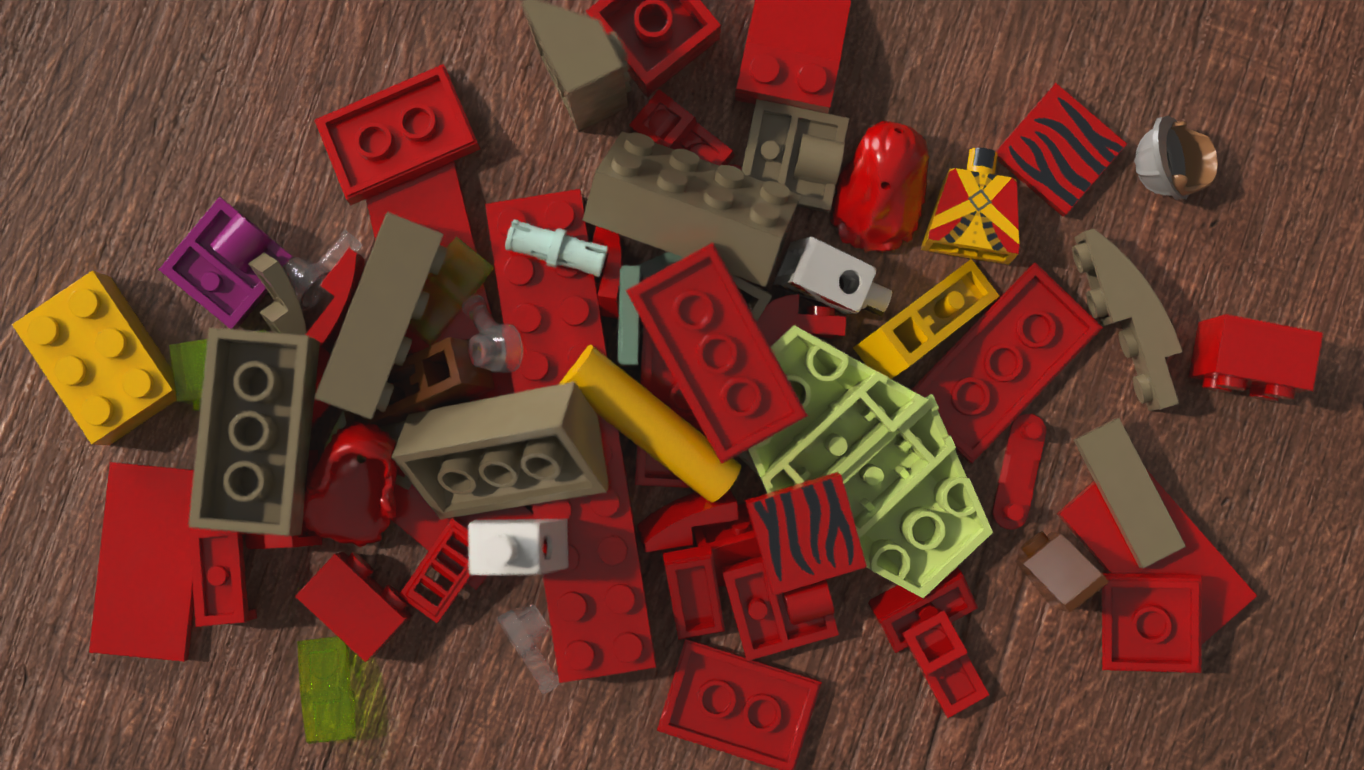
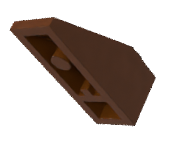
M448 337L406 357L402 367L396 364L392 365L386 382L393 384L394 389L385 412L375 409L372 419L348 410H343L347 425H351L354 422H367L383 427L407 419L408 414L462 404L495 389L485 346L482 343Z

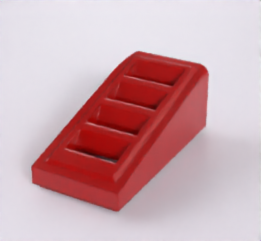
M457 517L450 520L398 595L437 624L473 576L469 571V559L449 545L453 537H455L469 548V526ZM442 553L464 567L459 575L438 560ZM431 568L453 583L449 590L427 575ZM420 583L443 598L438 606L416 591Z

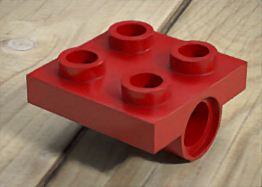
M761 556L721 567L747 661L839 635L834 618V607L826 580L774 596L770 590Z

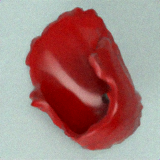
M881 121L868 128L851 162L843 168V172L837 180V194L833 198L832 203L834 212L830 220L832 225L838 229L842 242L851 244L855 248H861L865 252L875 250L876 252L884 253L897 250L903 241L907 243L912 241L914 232L918 229V221L922 216L921 206L925 203L929 166L926 140L912 127L897 122Z
M354 422L351 425L338 429L332 435L330 443L326 446L318 464L308 478L303 520H305V526L308 530L316 532L318 536L323 538H331L340 543H354L358 547L365 546L367 543L381 541V533L389 527L390 519L396 518L394 487L397 479L398 465L391 456L397 443L389 432L382 431L379 426L367 422ZM359 454L366 457L363 462L357 460Z

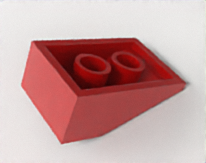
M755 0L738 77L735 100L756 104V100L759 99L828 114L838 74L851 0Z

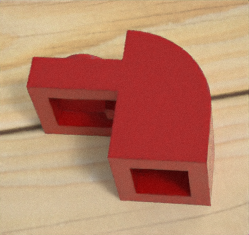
M787 295L773 300L767 304L757 321L770 347L793 325L816 338L842 339L845 336L846 317L835 316V308L808 306L806 314H798L799 295Z

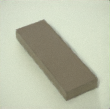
M1115 418L1073 440L1139 568H1145L1186 547L1120 418Z

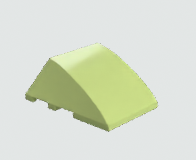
M793 325L770 348L808 416L749 448L748 451L767 493L835 472L843 475L889 431L894 433L928 399Z
M933 394L925 397L928 401L894 433L889 431L842 475L867 568L922 598L930 593L993 533L970 478H967L955 451L956 446L953 439L948 435L937 410L939 407Z

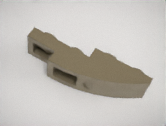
M1094 228L1082 232L1074 237L1077 245L1072 247V253L1078 271L1086 273L1091 290L1086 293L1088 306L1094 318L1100 317L1102 327L1121 322L1123 330L1119 331V341L1124 355L1127 358L1132 357L1137 376L1133 377V386L1137 398L1142 404H1147L1148 411L1179 404L1165 357L1182 353L1183 351L1175 329L1161 301L1132 261L1111 241Z

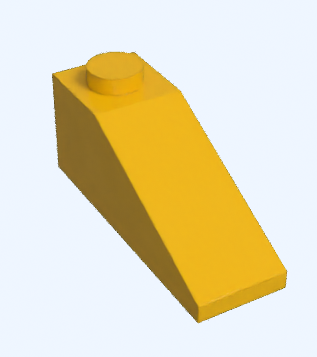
M970 259L853 347V349L868 367L892 379L914 364L1000 295L974 261Z

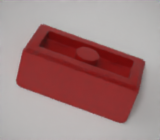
M958 567L924 598L896 585L868 602L895 654L908 647L902 635L903 632L944 610L952 623L978 609L964 575Z

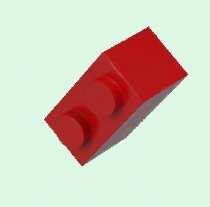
M343 551L335 553L295 597L364 662H367L377 655L412 615L405 609L409 603L398 596L400 593L395 588L387 584L383 589L370 577L374 570L362 557L355 552L348 556Z

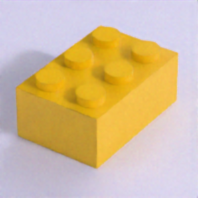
M92 270L12 324L91 445H111L188 393L112 278L105 274Z

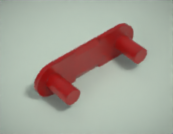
M1034 414L1018 416L1010 428L992 509L995 522L1004 529H1017L1028 518L1046 437L1044 422Z

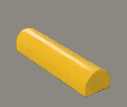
M588 345L559 383L564 384L575 381L591 407L599 416L707 501L715 502L720 499L737 479L741 470L740 463L731 458L721 464L705 435L592 345Z

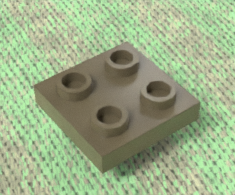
M757 99L742 172L749 177L763 182L774 181L781 183L791 192L800 194L801 197L797 207L829 213L841 168L849 118Z

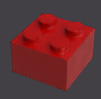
M599 0L586 10V16L600 20L606 34L613 31L617 33L628 57L626 59L629 67L627 72L647 97L720 39L721 24L701 0Z
M1229 314L1200 321L1197 326L1188 377L1203 380L1202 388L1231 393L1232 389L1246 390L1247 388L1250 389L1249 397L1275 402L1279 398L1294 400L1295 393L1313 391L1323 332Z

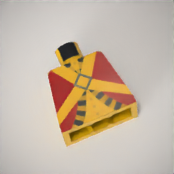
M972 148L969 150L967 170L949 169L941 185L921 250L1010 265L1016 258L1020 247L1017 181L1012 177L995 175L998 155L996 151L988 148Z

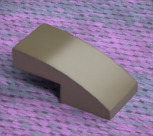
M262 253L248 263L274 299V302L263 309L260 314L274 333L305 335L306 328L301 306L288 276L276 259L266 253Z

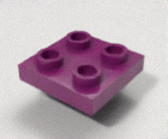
M219 196L158 270L228 328L237 330L268 293L248 263L262 253H266L276 259L284 272H286L296 258Z

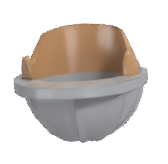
M1164 116L1157 118L1153 129L1148 131L1140 140L1136 150V158L1134 159L1136 172L1139 175L1140 181L1150 191L1160 195L1173 196L1175 200H1184L1188 198L1189 194L1203 190L1214 182L1218 171V157L1209 136L1187 128L1186 121H1177L1173 117Z

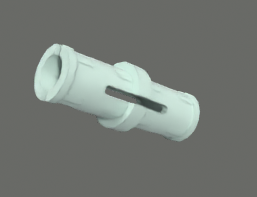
M514 219L507 235L505 250L547 261L546 265L557 268L558 265H562L600 277L607 256L608 246L568 236L567 231L557 228L554 232Z

